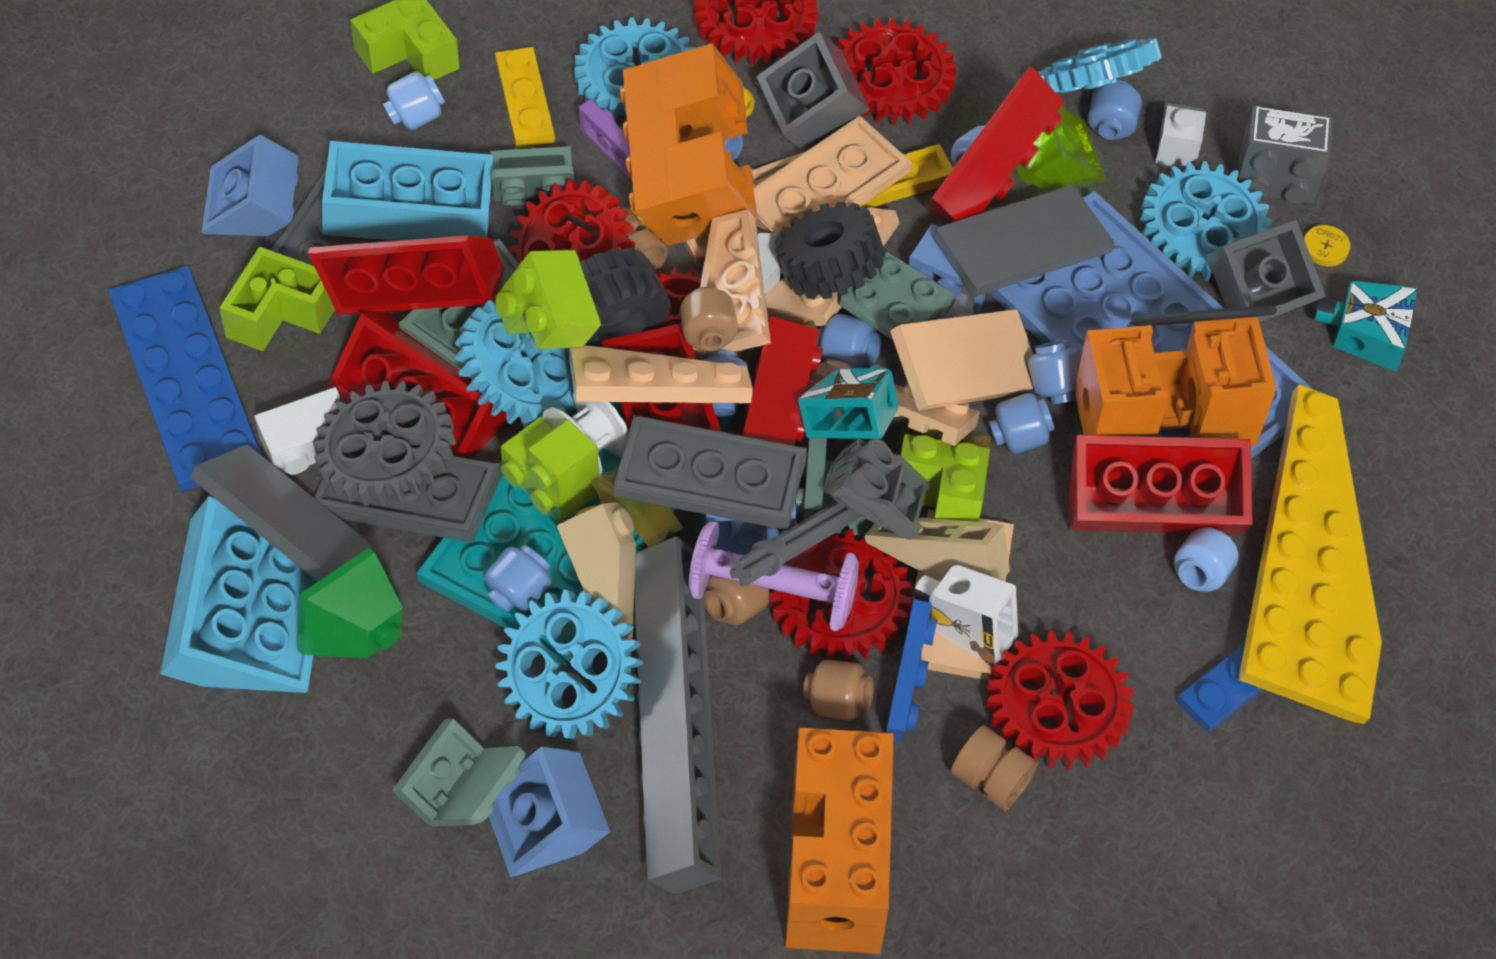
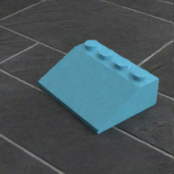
M208 497L190 519L160 674L202 687L306 693L309 686L313 655H303L297 650L300 594L316 584L317 581L212 497Z

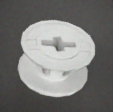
M573 393L575 408L578 412L573 417L554 407L544 410L542 419L553 429H556L569 419L598 446V452L605 448L610 453L622 457L629 431L625 422L610 402L575 401V394ZM598 455L599 478H600V477H601V473H602V465H601L600 457H599V455Z

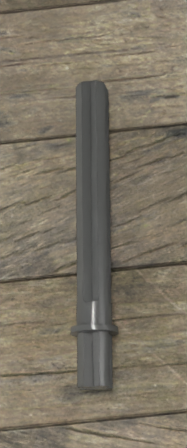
M836 501L770 541L762 540L755 543L748 554L734 561L735 567L730 570V575L732 579L738 578L741 586H747L764 575L773 576L781 570L784 563L862 516Z

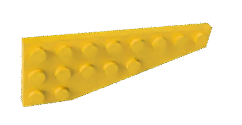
M1299 384L1291 396L1238 680L1339 718L1365 724L1371 715L1382 641L1340 407L1337 398Z

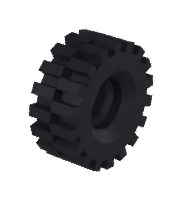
M836 202L835 207L831 208L828 203L820 205V210L815 212L810 208L803 212V218L799 219L795 216L789 221L790 228L783 226L779 232L781 237L775 240V252L790 290L793 289L795 294L799 296L805 293L808 299H815L818 294H821L823 299L832 298V293L839 292L840 296L848 294V288L852 286L859 289L865 285L863 279L868 278L872 280L877 275L875 268H882L884 264L885 250L874 217L866 207L861 209L859 204L853 202L849 207L846 206L845 202Z

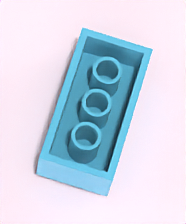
M330 141L322 199L323 235L393 241L466 235L487 238L493 155Z

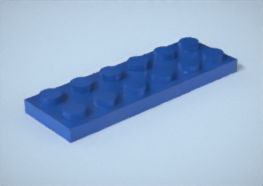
M189 266L109 289L108 292L180 492L199 486L190 476L195 466L245 445H249L260 454Z

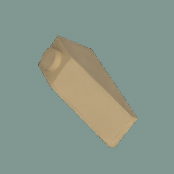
M619 502L605 503L557 525L584 592L592 594V604L598 598L606 599L608 601L606 613L613 608L623 612L617 625L622 623L633 625L636 542L632 535L634 525L629 513L620 507ZM633 629L625 637L626 640H633Z
M919 517L917 527L920 529L919 533L911 540L897 536L891 530L876 523L865 534L866 543L938 581H941L950 568L956 565L1002 581L1010 571L1004 524Z

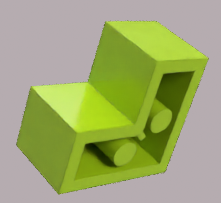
M394 0L350 19L354 49L372 74L405 59L409 61L416 72H420L424 77L431 75L433 80L459 69L457 39L427 0Z
M259 247L219 310L226 338L264 351L282 321L320 334L335 308L314 266Z
M576 250L530 251L495 296L496 311L502 318L506 333H532L537 349L583 347L601 326Z
M539 417L501 446V471L506 480L514 487L520 486L530 495L533 505L539 512L544 515L549 513L559 524L599 495L598 446L569 419L556 429H553L546 421Z
M905 434L901 456L931 483L930 489L925 492L922 505L936 508L934 519L979 522L990 449L978 447L970 443H957L954 446L929 436Z

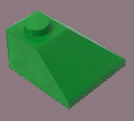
M370 548L300 594L297 650L301 654L367 659L380 649L390 648L399 639L403 607L376 554Z

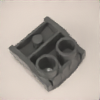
M854 439L844 447L830 466L823 492L860 516L891 530L897 536L911 540L919 533L920 529L917 527V522L925 492L930 489L931 483L901 455L893 454L883 441L872 439L867 443L863 439Z

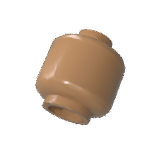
M701 287L687 295L682 301L679 312L682 331L686 342L693 348L703 351H715L725 347L736 337L738 321L735 306L731 296L725 291L712 287Z
M711 575L705 590L704 603L707 611L715 620L737 626L767 607L770 600V590L751 584L741 586L738 581Z
M823 660L817 665L814 673H808L805 678L804 697L810 700L812 710L819 717L852 721L856 720L862 712H867L872 704L874 693L873 678L867 676L866 670L859 663Z

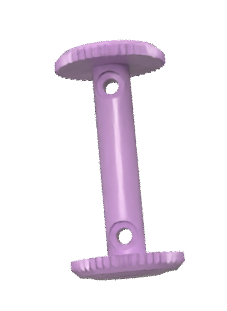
M713 521L702 528L692 556L689 591L696 599L703 597L710 575L739 582L738 578L732 579L730 570L735 567L734 561L744 555L717 549L719 525ZM847 553L840 577L782 565L781 570L775 575H764L752 582L751 585L833 603L830 629L838 631L844 627L852 608L858 582L859 561L855 554Z

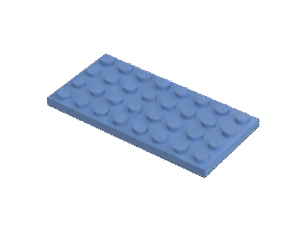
M1095 191L1083 199L1115 242L1111 252L988 292L1007 311L1017 309L1023 326L1042 344L1068 340L1069 346L1078 347L1081 353L1087 330L1136 327L1131 324V320L1135 317L1224 309ZM1194 323L1152 326L1153 334L1151 341L1154 353L1186 350ZM1267 347L1266 350L1277 389L1257 446H1251V458L1284 435L1291 396L1296 387L1300 384L1311 388ZM1189 429L1159 431L1157 436L1191 438Z

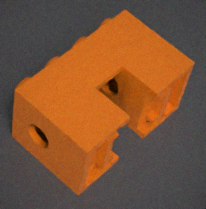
M711 43L624 69V87L620 88V96L627 113V121L623 123V130L630 147V156L626 158V165L633 182V192L629 194L633 213L636 216H640L647 223L649 229L656 233L667 246L709 235L712 218L748 209L757 221L752 168L750 165L738 167L732 160L731 152L729 150L725 151L724 146L726 145V139L748 133L743 82L714 44Z
M1258 317L1194 322L1186 350L1154 353L1151 341L1153 334L1151 325L1087 330L1076 377L1075 390L1084 435L1157 437L1159 431L1189 429L1191 438L1250 439L1251 446H1257L1277 389Z
M799 728L793 786L791 826L793 846L788 885L785 948L881 953L889 911L893 733Z

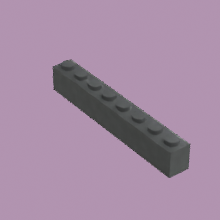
M673 537L635 553V612L633 616L637 641L641 644L637 648L635 658L643 661V665L638 666V678L641 679V683L637 692V701L640 707L641 731L639 732V742L642 748L643 772L641 773V784L644 792V815L642 822L646 837L644 866L647 873V881L672 894L682 893L721 880L704 594L701 599H696L689 591V574L694 548L678 537Z

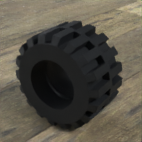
M617 248L605 253H597L593 257L580 262L601 322V326L585 345L602 347L601 341L658 329L664 325L663 321L668 318L670 313L668 309L671 306L670 300L649 258L641 251L635 252L634 249L629 248L620 251Z

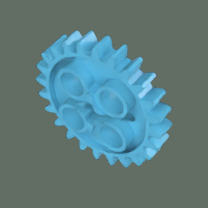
M630 18L628 26L624 27L618 20H615L614 30H609L603 25L600 26V37L589 34L588 44H580V55L575 56L574 71L575 83H578V94L585 95V102L591 99L602 110H609L615 119L619 115L625 116L626 122L627 113L621 100L620 88L624 87L623 70L635 66L633 63L632 47H637L639 50L640 65L696 48L689 47L688 36L678 39V28L666 32L665 22L663 21L656 27H650L649 18H646L642 25H637L634 18Z
M1156 38L1140 39L1137 41L1136 39H1131L1113 45L1105 43L1079 50L1078 55L1051 63V67H1047L1038 73L1056 93H1066L1083 87L1086 90L1117 82L1116 78L1139 72L1144 69L1143 66L1158 61L1162 56Z
M1203 161L1200 170H1196L1191 162H1187L1183 172L1176 166H1173L1169 176L1161 173L1157 183L1151 184L1141 206L1143 212L1139 223L1145 225L1142 234L1146 238H1152L1151 243L1159 250L1161 249L1164 255L1172 259L1179 268L1182 266L1188 268L1187 275L1190 278L1194 276L1196 271L1202 272L1203 279L1207 282L1213 272L1207 254L1227 244L1269 230L1272 223L1271 218L1265 217L1269 205L1258 204L1263 193L1261 191L1251 193L1248 191L1252 183L1250 179L1242 183L1236 181L1239 172L1237 170L1233 171L1229 176L1224 175L1222 164H1219L1214 172L1210 171L1207 161Z
M491 300L487 301L482 308L478 307L460 328L462 334L455 342L458 347L462 348L456 354L455 360L465 363V366L458 372L459 376L471 377L472 382L466 388L467 391L479 390L482 394L478 400L479 405L490 401L493 404V416H496L503 410L506 412L509 424L517 417H520L524 428L539 417L542 418L544 410L551 407L562 410L569 415L575 408L573 399L574 388L569 362L570 348L537 349L532 333H506L502 318L496 311V304Z
M563 590L560 602L555 594L546 593L545 607L539 602L531 600L529 608L532 615L527 616L518 612L515 614L517 621L521 625L519 629H504L505 633L513 640L511 645H498L497 648L508 655L507 661L495 664V668L507 671L508 677L502 679L498 683V687L512 689L513 692L504 702L508 705L521 704L515 717L523 720L532 716L530 729L539 730L546 724V736L556 737L562 728L564 738L575 739L578 727L582 735L592 736L593 722L600 728H609V720L606 714L610 713L614 716L622 717L624 713L618 705L620 699L626 701H633L635 699L626 688L628 684L641 683V679L630 674L631 668L643 665L642 660L633 658L630 654L631 651L637 649L641 644L639 641L626 640L625 637L634 627L629 623L617 625L623 612L613 608L606 613L608 607L606 599L598 598L592 604V594L582 591L576 601L574 592ZM573 621L576 625V636L571 642L565 644L561 636L562 628L567 622ZM543 636H547V639L558 653L573 657L570 662L571 666L596 685L597 691L595 693L591 692L588 685L579 675L565 672L568 667L567 663L542 643L541 639ZM603 651L607 656V667L603 673L596 675L593 671L592 662L594 657ZM542 654L546 662L545 670L541 675L535 677L531 670V664L537 655ZM573 685L576 689L577 698L574 705L567 709L562 702V693L566 687Z

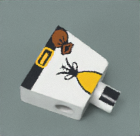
M959 565L952 566L941 581L924 575L917 583L914 599L932 603V618L938 619L935 630L938 635L991 666L997 665L1000 662L1003 651L1007 652L1018 636L1015 585Z

